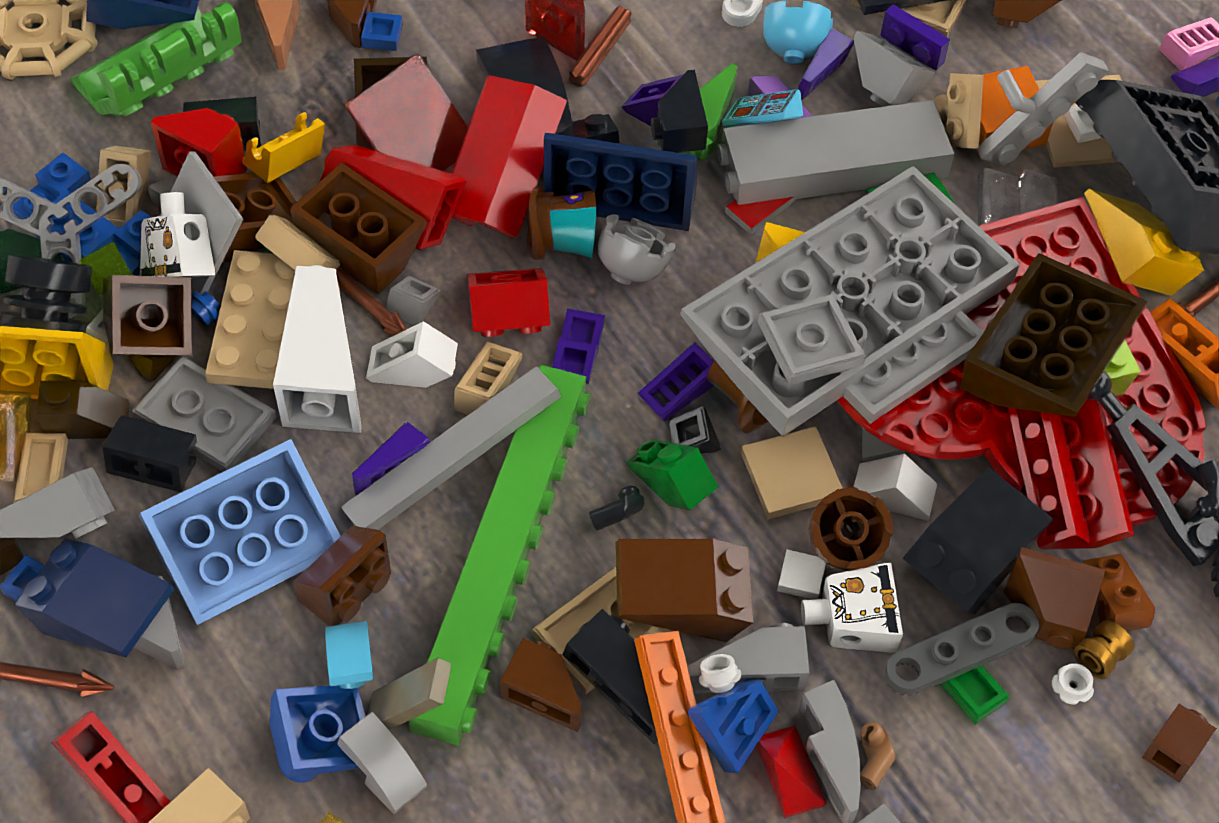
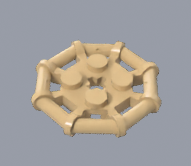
M0 0V46L2 45L8 50L6 58L0 54V72H2L3 78L13 80L16 76L53 75L55 78L61 76V71L86 52L94 51L98 45L95 38L96 23L86 21L87 0H66L71 5L66 6L63 4V7L58 4L60 0ZM13 2L14 7L7 11L6 6ZM82 19L81 30L72 28V21ZM33 23H39V24H40V27H38V28L28 29V28H32ZM67 42L72 43L70 47L64 50ZM45 57V61L21 62L23 58Z

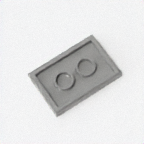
M181 356L132 410L133 416L138 420L196 434L197 443L192 453L224 472L235 467L277 418L276 411L233 385L207 383L206 369Z

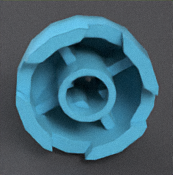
M786 0L771 3L765 7L763 37L767 46L775 54L783 57V60L787 63L801 64L805 59L813 58L822 41L828 36L833 27L830 9L820 4L803 1V8L786 7Z

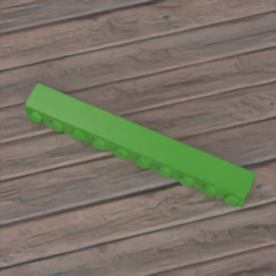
M540 365V371L555 385L561 398L515 431L427 662L429 663L436 658H440L451 663L444 703L409 720V729L412 733L459 746L464 732L470 734L477 717V708L473 707L478 694L485 695L488 688L491 670H487L491 656L498 658L505 636L504 633H501L505 620L511 621L514 616L518 597L514 596L518 584L524 585L530 570V561H527L530 549L537 550L543 533V526L539 525L543 514L549 516L555 500V492L552 491L555 480L559 482L563 480L568 460L564 458L567 447L574 448L579 434V426L576 425L579 415L585 416L589 408L591 393L586 392V376Z

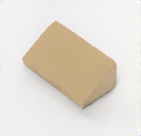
M269 215L256 234V239L294 270H296V266L310 267L320 265L334 269L340 266L337 258L286 218Z

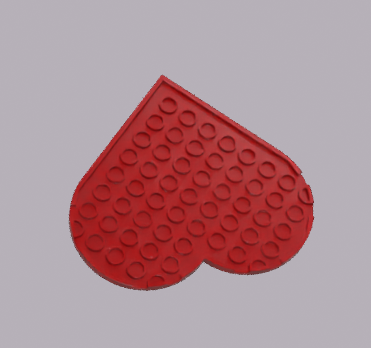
M1083 197L979 226L1020 264L1011 285L966 314L983 332L987 329L1038 253L1141 298L1133 284L1122 283L1097 221ZM1145 307L1125 339L1141 372L1126 392L1116 397L1125 408L1133 404L1137 405L1203 463L1206 451L1203 449V431L1206 429V424L1198 396L1174 353L1162 339V333L1149 310ZM965 360L871 424L844 397L837 400L851 418L867 432L902 451L935 459H965L985 454L996 473L1027 497L1008 407L996 406L960 389ZM1104 409L1107 424L1109 425L1113 419ZM1130 425L1128 427L1144 456L1148 459L1158 448ZM1111 436L1132 527L1156 519V513ZM1171 459L1155 474L1173 506L1185 495L1194 481Z

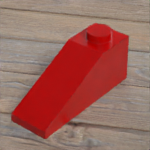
M93 711L83 714L51 742L78 775L125 823H148L171 802Z

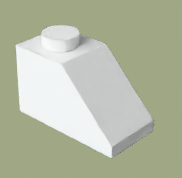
M423 321L372 346L366 379L375 383L427 388L452 376L456 365L455 357L458 343Z

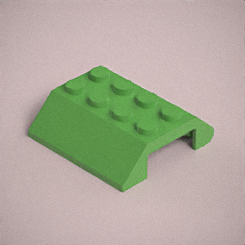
M228 2L218 4L217 7L212 9V14L207 12L202 15L200 10L197 9L194 20L167 23L71 77L70 80L100 115L113 114L114 117H118L123 114L128 116L144 106L141 100H147L152 97L156 99L174 89L172 82L175 81L176 83L183 79L188 81L205 71L202 65H208L214 61L217 64L234 55L235 53L232 48L242 43L237 14Z

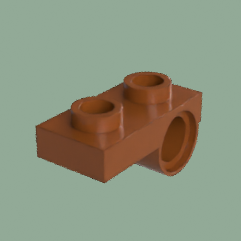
M1122 553L1083 560V564L1105 569L1104 578L1097 597L1100 623L1104 620H1110L1119 624L1126 631L1151 626L1152 620H1154L1155 606Z

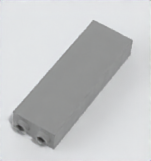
M934 100L723 128L722 144H717L716 147L718 163L720 166L725 165L726 190L728 194L733 193L738 205L794 197L795 200L866 190L885 184L912 166L923 175L934 172L939 179L949 177L954 157L953 149Z

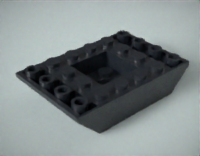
M1099 80L1095 88L1086 92L1075 102L1076 105L1089 115L1094 122L1093 129L1095 132L1106 139L1113 149L1112 156L1122 166H1125L1132 176L1131 182L1133 186L1143 193L1151 203L1152 213L1160 221L1164 222L1170 230L1173 243L1183 251L1219 254V119L1202 96L1121 80Z

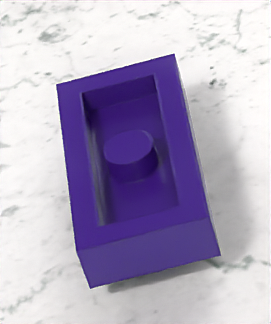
M894 4L885 11L880 36L937 71L945 62L950 39Z

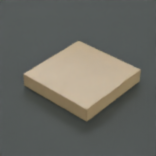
M816 426L741 447L742 458L767 520L816 507L821 499L837 489H842Z

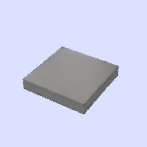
M833 294L759 313L757 322L789 385L864 365L866 356Z

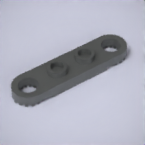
M1011 603L894 653L888 660L885 669L887 685L893 689L892 691L899 692L900 695L908 694V696H911L928 687L939 685L1003 657L1022 646L1026 647L1032 642L1038 631V617L1030 607L1021 603ZM1013 616L1017 619L1020 617V620H1024V624H1027L1028 630L1024 633H1015L1007 627L1005 620L1009 617L1013 618ZM904 663H907L908 666L911 664V667H915L916 672L918 671L919 677L913 681H905L897 675L896 667L900 664L904 665Z

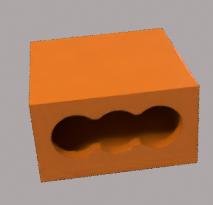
M1029 66L1008 69L1011 71L1024 97L1030 99L1040 90ZM1002 71L982 74L984 77L979 145L1017 111L1012 108L997 79L998 74ZM1053 123L1045 129L1039 138L1033 140L1024 149L1046 145Z

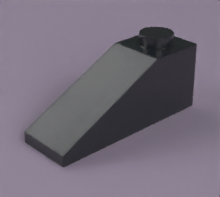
M601 609L566 644L562 655L644 736L655 744L658 739L634 639L629 635L630 629L622 619H619L615 614L610 616L605 610Z

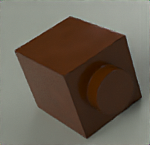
M1178 704L1142 758L1180 783L1217 728L1209 724L1201 713Z

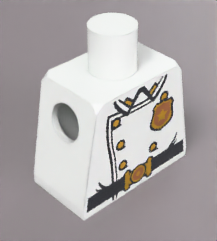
M184 193L160 194L161 216L146 218L142 221L140 276L191 277V279L214 276L215 268L206 218L202 214H185Z
M891 563L878 564L826 577L822 599L802 600L801 602L803 625L826 624L829 644L835 648L896 653L903 636Z

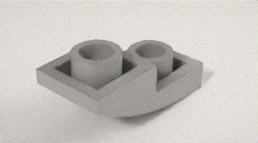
M373 712L339 737L337 745L367 775L364 784L393 814H396L426 789L427 783L414 762L393 734Z

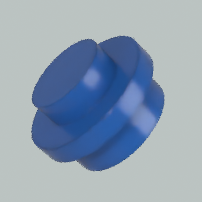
M193 291L191 293L192 315L206 327L212 321L217 323L218 311L221 308L220 304L206 291L202 295L197 291Z

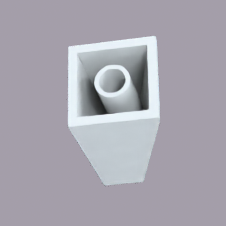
M320 265L310 267L296 266L273 382L282 427L361 433L362 425L336 269L326 268Z

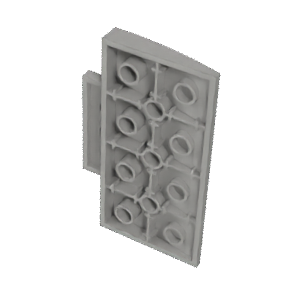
M912 166L681 309L680 315L729 378L782 436L841 397H844L871 424L967 358L984 332L966 314L1011 285L1020 264L922 173ZM833 294L866 356L864 365L789 385L757 322L759 313Z

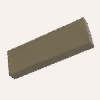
M436 658L373 691L368 715L373 712L390 730L442 705L445 699L451 663Z

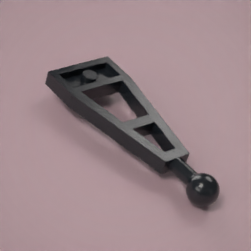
M1104 372L1087 399L1098 400L1112 417L1113 421L1107 426V429L1168 536L1193 566L1204 564L1219 548V516L1215 514L1210 518H1203L1198 506H1196L1181 520L1155 475L1171 459L1206 490L1197 468L1198 465L1203 463L1137 405L1133 404L1125 408L1112 393L1111 378L1107 372ZM1130 425L1158 448L1148 459L1144 456L1128 427Z

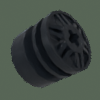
M8 255L5 281L23 287L22 295H7L3 297V303L20 307V312H1L0 323L20 328L84 333L85 322L69 319L68 314H87V307L70 301L71 294L88 293L90 291L93 266L46 258Z

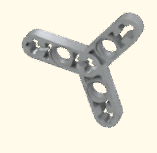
M115 164L58 203H53L0 177V194L7 195V189L12 190L4 201L3 211L0 210V218L40 236L42 258L53 259L55 255L63 252L72 258V262L82 264L79 234L134 197L141 188V176L132 166ZM117 172L122 175L130 174L132 179L127 182L130 189L128 191L123 188L115 189L110 193L115 198V201L110 203L107 193L98 187V184L103 181L104 187L109 188L117 182V177L115 176ZM88 192L96 193L101 200L100 209L92 215L85 213L80 206L82 196ZM20 197H27L33 204V213L27 219H19L13 212V204ZM71 203L74 213L83 222L79 225L77 219H72L64 225L66 231L64 235L61 232L52 233L50 227L53 226L54 222L51 218L54 215L57 218H65L72 212L66 208ZM85 293L71 294V298H75L76 303L85 306ZM69 313L68 318L72 319L80 314Z

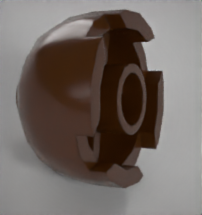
M856 487L837 489L821 499L812 512L808 529L811 545L819 558L831 567L846 571L866 568L880 560L889 547L890 538L893 536L894 531L891 513L884 502L866 491L858 490L859 488Z

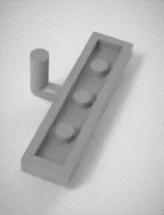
M1080 52L1030 99L1023 96L1011 71L1005 70L999 73L997 79L1012 108L1017 111L979 145V148H976L981 159L1003 166L1015 160L1029 143L1039 138L1045 129L1059 116L1067 113L1080 97L1096 87L1098 81L1109 72L1104 61Z

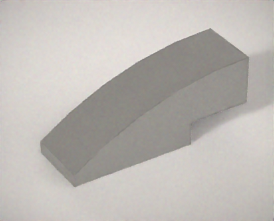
M832 680L803 694L799 710L813 734L808 737L805 751L841 822L854 823L859 809L861 786L860 758L855 730L847 705L835 680Z

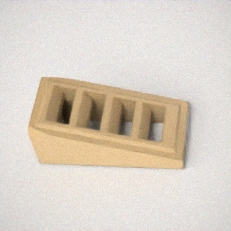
M486 342L454 389V409L457 412L469 415L508 387L522 360V353ZM491 360V361H494V362L503 364V365H505V366L502 367V366H499V365L490 363V362H488V361Z

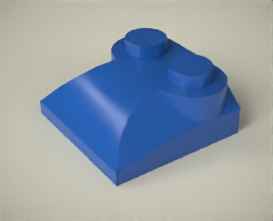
M340 685L276 689L271 696L269 722L279 768L288 779L304 783L311 781L318 774L359 768L337 745L341 735L365 718L358 688L343 689Z

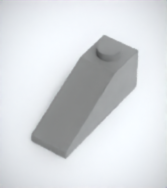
M776 623L770 627H762L687 665L694 694L715 693L709 687H703L699 683V677L702 675L700 668L702 661L717 654L732 656L737 669L741 670V678L735 685L747 679L761 680L767 692L804 691L810 674L805 626L793 627L789 623Z

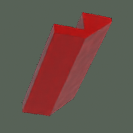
M491 75L487 76L451 174L461 176L467 180L452 219L468 226L481 224L510 238L518 237L529 207L531 192L536 187L544 166L545 132L556 133L567 102L566 99L533 84Z
M1087 399L1076 417L1008 407L1027 498L1054 519L1037 539L1038 548L1041 550L1092 549L1135 536L1111 436L1107 429L1108 424L1104 408L1099 401Z

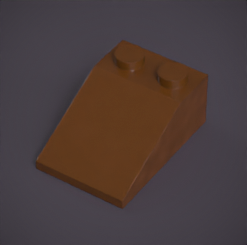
M255 173L214 177L243 218L222 262L232 261L234 250L254 252L263 248L264 245L256 239V234L269 215L286 218L292 223L290 208L297 201L280 177L269 183L265 182Z
M618 539L615 542L617 615L619 619L728 642L754 623L748 547L717 539Z

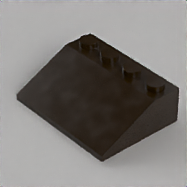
M1038 253L965 359L960 389L996 406L1076 417L1142 314L1148 301Z

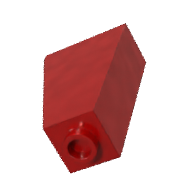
M355 144L331 150L324 161L325 168L320 181L339 164L343 163L427 221V225L415 248L422 250L441 244L466 185V179Z

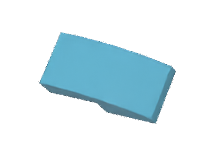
M367 621L325 627L330 686L340 685L343 689H353L363 686L366 683L365 681L374 680Z

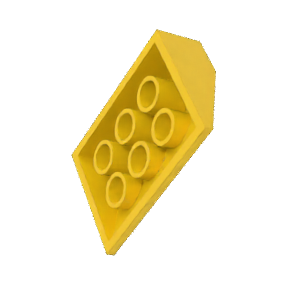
M0 326V396L38 399L40 381L83 380L108 391L114 363L107 343L83 332Z

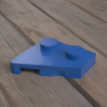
M747 679L735 685L731 690L719 693L691 707L687 714L723 771L738 774L779 710L761 680Z

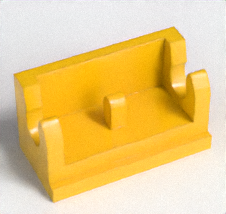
M303 112L297 115L293 130L257 148L258 138L255 137L249 140L246 145V156L243 157L242 163L265 182L269 183L321 155L325 123L317 118L307 128V113Z

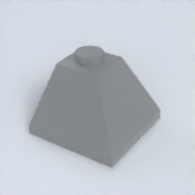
M856 31L853 36L862 85L872 92L870 98L883 107L906 104L936 74V72L880 36Z

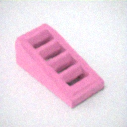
M1210 17L1175 29L1165 34L1159 51L1179 70L1197 65L1219 52V24Z

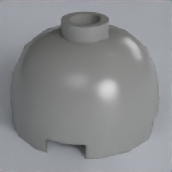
M618 215L607 216L598 241V255L604 266L611 272L610 276L619 283L630 285L632 281H650L663 273L675 251V243H668L667 245L663 241L666 235L664 232L641 220L632 218L630 224L618 222Z

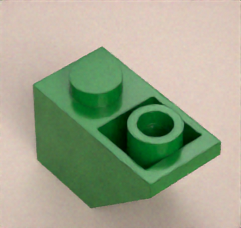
M654 439L642 444L637 449L638 454L626 462L629 468L668 506L690 511L719 487L697 447Z

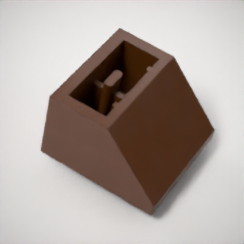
M351 526L293 581L298 601L328 626L339 625L342 621L347 622L351 620L359 611L361 603L372 592L378 593L390 579L391 568L386 535L380 530Z

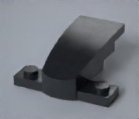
M544 36L476 50L477 62L486 78L491 75L533 84L567 100L555 134L620 143L619 130L609 114H592L585 119L572 121L564 83L555 58Z

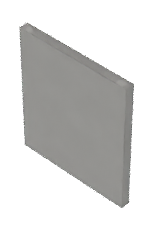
M189 152L170 193H184L185 214H202L206 218L215 275L191 279V293L197 291L202 295L205 291L208 292L243 218L197 153Z

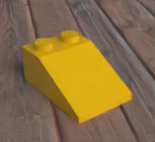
M1090 188L1084 192L1122 283L1133 284L1140 288L1172 296L1204 271L1198 257L1200 252L1183 251L1178 248L1171 240L1172 233L1165 223L1139 204Z

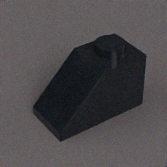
M695 69L687 70L658 101L657 118H651L653 140L660 141L662 151L680 153L706 150L708 123Z

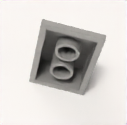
M93 467L75 472L1 509L0 538L61 537L72 532L76 539L107 524L104 516L115 511L96 472Z

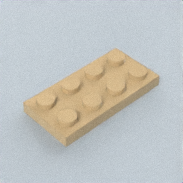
M234 250L206 368L207 383L274 389L273 382L295 270L275 254Z

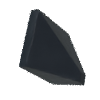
M703 406L669 420L673 443L697 447L701 454L721 450L706 408Z

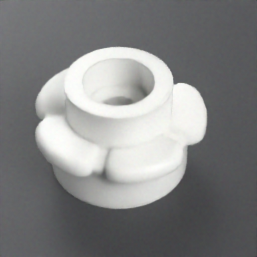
M713 655L704 659L700 665L702 675L699 677V683L703 687H709L715 693L731 690L741 678V670L737 669L735 660L730 655Z
M1080 664L1065 665L1058 670V675L1053 676V690L1059 693L1060 699L1067 704L1076 705L1079 701L1087 702L1094 693L1092 674L1086 667ZM1073 682L1077 687L1071 688L1069 683Z

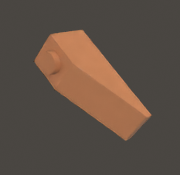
M253 0L278 71L286 68L300 14L299 0Z

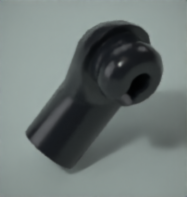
M1217 459L1197 466L1208 492L1207 496L1199 498L1196 502L1203 518H1210L1215 514L1219 516V464Z
M631 485L622 488L618 494L619 500L589 512L593 526L597 531L618 523L642 510L644 497L640 495V491L636 486Z

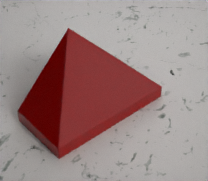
M796 725L763 734L756 746L784 819L824 807L826 805L825 798Z

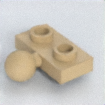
M950 73L947 95H938L933 98L942 123H946L945 131L952 147L979 148L984 75Z

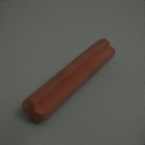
M618 6L613 10L569 71V80L572 84H577L579 87L587 84L630 24L632 13L629 9Z

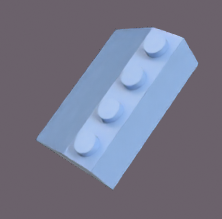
M291 439L138 515L156 553L196 625L306 570L341 537Z

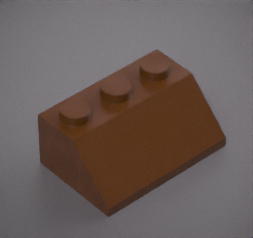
M343 163L339 164L290 208L292 223L337 258L340 263L339 267L377 294H380L404 271L427 225V221Z

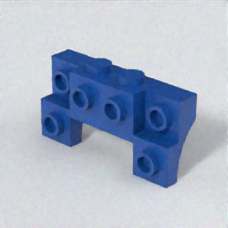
M61 153L35 174L38 185L31 189L30 192L53 203H58L89 182L91 177L88 170L65 153ZM22 197L13 204V212L19 219H27L33 213V204L27 197ZM80 200V206L85 213L89 215L97 213ZM71 203L66 206L72 212L65 218H57L55 215L51 218L54 222L53 226L50 227L52 233L61 232L64 235L66 233L64 225L72 219H77L79 225L83 222L74 213ZM141 210L120 228L103 217L79 234L82 264L93 266L91 275L93 280L103 286V279L111 275L140 276L141 225L144 219L152 217ZM34 234L37 240L40 242V236ZM59 253L64 261L72 262V258L68 254Z

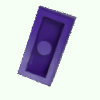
M1219 56L1171 75V79L1183 93L1205 97L1218 92Z

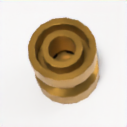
M1104 620L1094 629L1092 638L1083 639L1075 647L1074 654L1078 663L1086 667L1092 676L1105 679L1116 668V662L1125 660L1135 648L1131 636L1125 629L1113 621Z

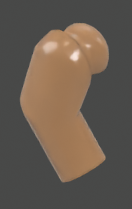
M869 722L860 730L862 746L868 762L860 772L861 784L865 787L875 790L893 764L895 751L887 731L880 724Z

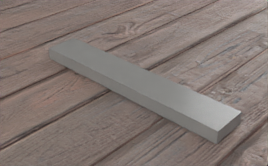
M537 366L435 438L426 447L342 505V510L354 526L380 529L561 398L558 389Z

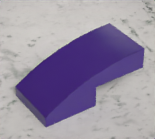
M567 308L561 339H558L552 368L586 376V384H589L600 346L605 315Z

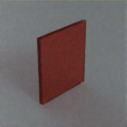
M419 54L411 56L407 62L354 99H349L344 105L375 151L444 171L456 162L468 129L467 124Z

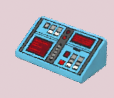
M796 89L741 97L734 103L723 119V126L728 128L801 118L803 116L801 92Z

